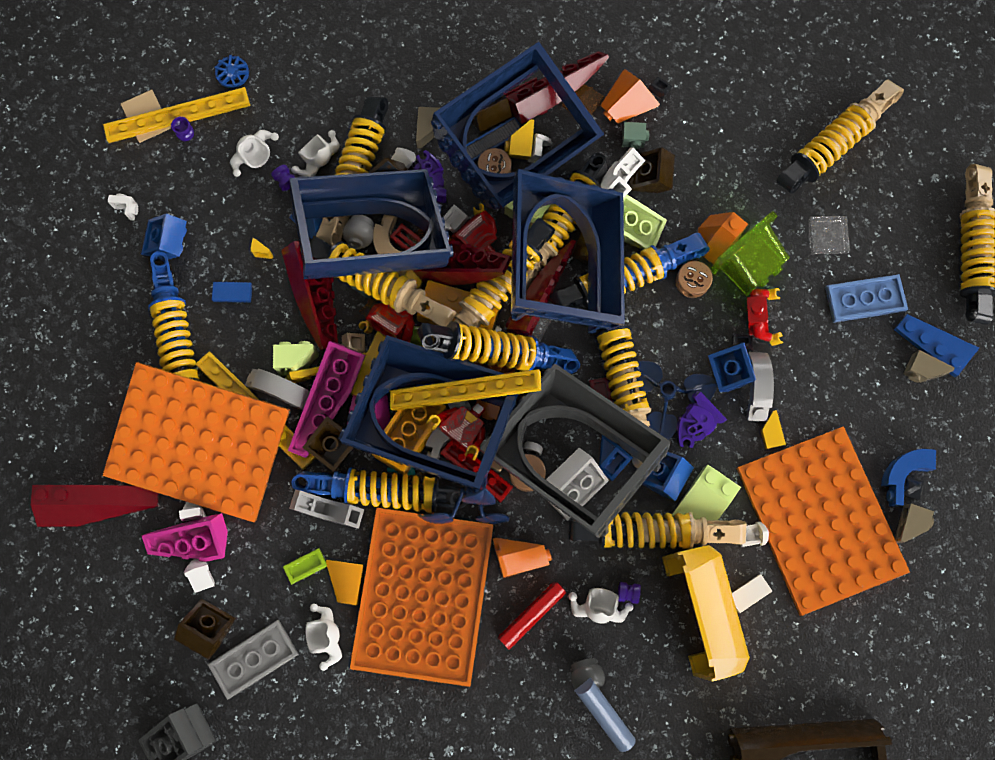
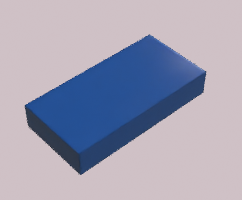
M213 282V302L251 303L252 283Z

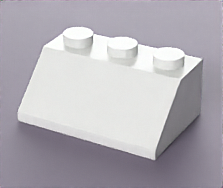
M580 448L546 479L582 507L609 481L593 457ZM551 504L567 521L570 517Z

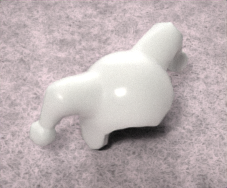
M259 130L254 135L242 137L237 143L236 153L230 160L234 176H240L239 166L243 163L251 168L263 166L270 156V149L265 140L271 138L276 141L279 135L266 130Z
M330 130L328 132L331 143H327L318 134L298 152L306 162V170L293 166L291 168L292 173L302 177L315 176L319 168L326 165L331 156L340 148V144L335 137V131Z
M603 588L590 589L586 603L578 605L576 602V593L571 592L568 595L571 600V610L575 617H589L592 621L600 624L609 621L623 622L629 611L633 610V605L626 603L625 608L622 611H618V595Z
M312 604L310 610L321 613V618L307 622L305 628L306 642L310 653L326 652L330 656L326 662H321L319 668L325 671L329 666L342 658V652L338 644L340 634L337 625L334 623L332 610L328 607Z

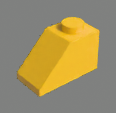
M529 120L512 134L508 141H505L504 151L507 152L510 158L528 160L531 157L534 120Z

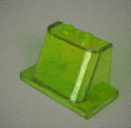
M775 212L769 213L720 255L710 269L714 275L723 270L746 296L757 287L763 288L770 281L768 278L771 275L777 276L783 270L782 266L790 259L770 227L778 217Z

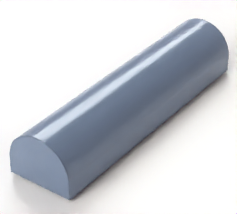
M589 678L574 690L620 752L630 750L635 744V737L594 681Z

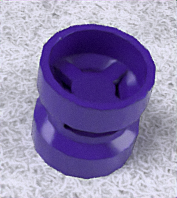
M180 116L172 121L171 128L179 140L189 141L192 139L194 129L188 119Z
M287 165L277 167L271 174L273 179L279 182V187L282 191L289 190L290 178H295L294 175L290 174Z
M620 581L618 602L628 600L633 604H638L641 590L640 584L628 585L626 582Z

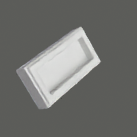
M761 574L732 592L738 613L743 612L772 592Z

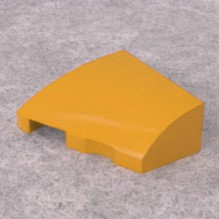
M326 560L337 602L358 605L363 565Z

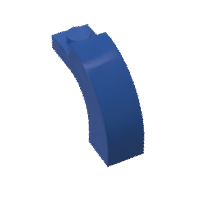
M914 450L897 457L889 464L884 472L881 486L889 487L886 498L889 501L890 507L904 505V483L911 471L929 472L936 469V450Z

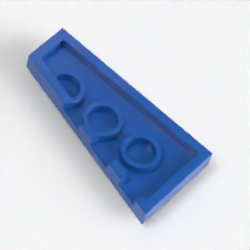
M908 314L903 317L894 329V331L917 349L954 367V371L949 373L954 378L960 374L979 349L977 346Z

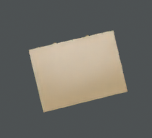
M153 90L121 103L127 118L161 109ZM171 127L139 134L136 137L139 143L171 129Z

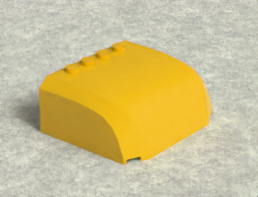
M710 545L662 557L667 576L680 573L685 574L705 652L688 656L693 676L713 682L743 672L750 657L721 554Z

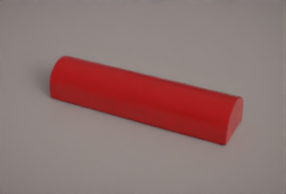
M453 440L440 452L453 465L476 473L482 462L477 457L476 460H472L474 455L471 453L465 456L466 451ZM490 469L487 476L488 483L485 488L501 503L510 493L513 486Z
M553 581L498 636V639L510 650L566 594V591L557 582Z

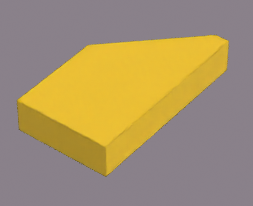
M319 367L289 372L285 379L293 383L305 382L310 380L312 376H316Z
M777 410L771 413L766 424L761 429L765 449L786 445Z

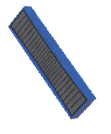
M515 117L466 144L467 153L474 162L478 161L480 155L485 150L504 146L505 141H508L509 137L521 128V125Z

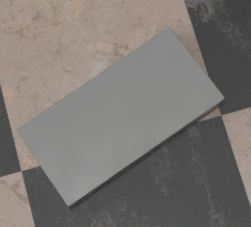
M277 620L207 665L228 700L295 658L299 653L280 620Z

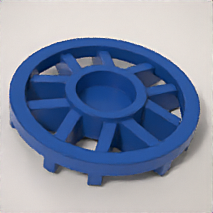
M229 55V57L219 60V63L215 66L216 79L224 87L236 88L243 85L248 79V65L239 56ZM238 78L240 82L235 84L234 79Z

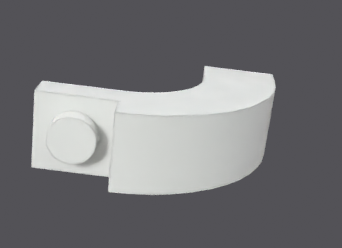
M630 148L606 172L601 182V188L615 189L617 192H622L623 197H625L631 190L627 184L628 180L645 160L634 148Z

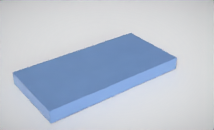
M900 274L832 284L825 287L833 323L906 312L908 310Z

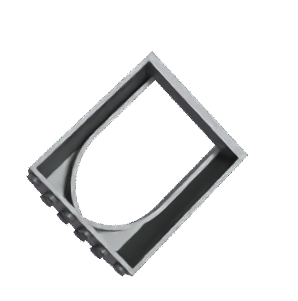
M554 364L543 374L541 391L529 392L527 396H523L519 400L518 406L512 410L493 461L593 535L600 538L601 535L605 537L608 534V525L653 470L659 471L661 468L660 461L667 455L671 441ZM548 418L577 420L592 427L643 463L601 515L596 517L541 477L532 468L523 451V437L527 426ZM491 436L486 438L480 445V451L485 454Z

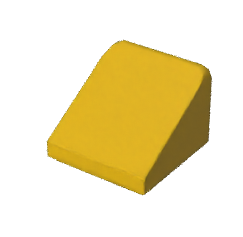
M255 238L252 239L251 252L255 257L273 258V254L267 247Z

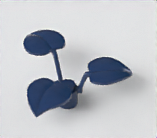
M637 361L639 365L634 368V371L641 372V376L636 378L637 381H643L644 383L642 387H639V391L649 393L654 386L660 388V394L664 398L663 414L652 412L647 416V421H649L651 429L668 440L675 434L677 426L676 417L671 414L666 415L668 400L675 397L676 391L683 394L688 393V399L693 403L694 401L691 396L696 391L702 392L710 401L718 387L715 378L704 374H693L684 380L686 390H683L678 386L676 387L671 381L657 384L662 380L663 373L661 367L654 362Z
M465 485L464 488L460 489V494L452 513L427 515L418 513L417 515L430 523L453 522V518L462 500L467 504L479 505L481 516H477L476 521L480 523L499 524L509 521V517L504 514H486L483 511L482 505H493L496 503L495 497L485 487L479 491Z

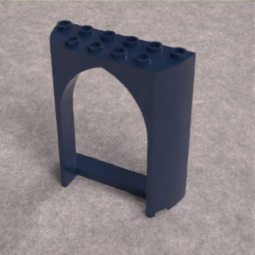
M537 42L433 113L431 124L440 149L447 153L451 164L461 172L462 179L471 186L474 196L479 198L485 206L492 209H501L513 201V183L516 172L493 173L477 167L467 153L466 140L468 129L478 112L540 70L582 129L525 169L529 170V172L549 175L604 135L540 42Z
M427 169L290 178L292 218L296 222L303 261L304 280L446 267L449 258L453 256V247L449 245V233L444 229L445 220L440 215L441 206L440 203H437V192L433 190V178L429 177ZM384 214L405 219L425 233L420 242L400 253L313 260L305 219Z
M527 169L517 170L513 183L511 314L513 320L518 321L523 316L529 315L588 325V333H596V330L600 328L611 330L625 324L624 197L622 192H617L615 189L600 188L597 185L582 184L580 181H568L562 177L555 178L544 173L537 174L529 172ZM556 204L572 217L583 234L588 252V310L526 300L527 233L534 213L543 206Z
M386 335L385 340L379 344L377 358H373L371 362L370 374L364 378V388L356 396V406L354 410L349 412L346 429L343 428L340 433L339 439L341 443L480 491L488 483V473L511 412L516 408V399L519 394L478 399L502 407L477 473L404 448L386 435L376 419V403L388 394L390 390L412 384L431 385L504 373L460 359H446L443 353L425 349L422 346Z

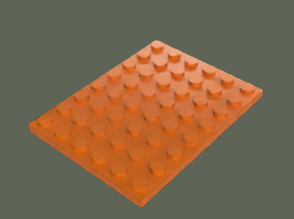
M137 362L103 476L244 520L256 522L290 409Z
M844 426L736 468L758 520L769 531L768 543L800 616L910 573Z
M376 508L350 669L470 687L493 524L453 519V522L435 524L423 520L417 516V513Z

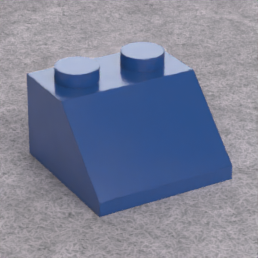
M167 213L149 219L141 255L151 257L154 252L161 251L167 255L168 259L179 257L183 251L182 242L187 232V221Z
M745 343L708 355L719 392H729L756 380Z
M667 452V455L660 461L661 468L659 471L653 470L642 485L663 497L676 501L694 467L683 457Z

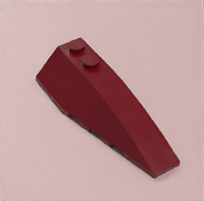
M598 51L577 60L578 64L562 66L560 72L575 92L599 70L609 56ZM533 78L504 94L508 98L512 116L522 124L527 123L538 115L547 113L549 109L562 101L546 78L540 80Z
M575 240L570 241L558 252L557 256H554L544 266L526 291V300L548 303L575 248ZM525 315L518 321L509 317L505 326L507 327V333L526 337L532 336L540 317Z
M293 241L281 250L290 285L312 337L320 350H326L329 341L338 343L337 325L334 324L336 308H333L335 293L332 291V283L334 278L304 280L299 241Z
M449 241V245L453 247V256L449 258L446 267L413 270V272L425 285L428 280L444 285H466L484 282L504 275L512 258L509 255L495 251L488 252L481 247L479 249L474 248L470 244L464 245L459 241Z
M32 485L31 508L37 527H79L84 524L158 507L159 493L137 486Z

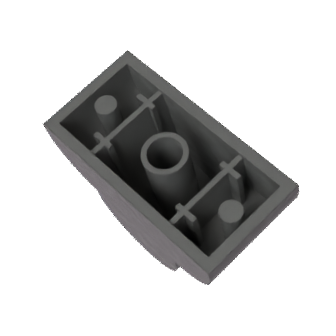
M195 704L168 715L138 741L148 760H187L217 740L199 705Z

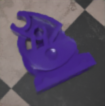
M425 150L423 153L426 159H420V156L417 155L418 164H416L414 170H419L420 168L427 169L429 177L433 178V190L437 192V202L447 203V191L443 188L444 172L441 163Z
M696 391L691 396L694 402L685 408L686 412L678 419L676 430L680 447H684L683 442L688 439V447L693 448L695 441L704 439L714 431L717 423H724L727 420L700 391Z

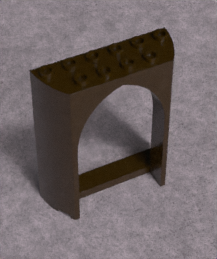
M876 719L730 728L731 734H728V743L732 747L733 755H730V760H781L786 756L802 751L870 747L872 760H887L885 746L892 745V740L884 735V727Z

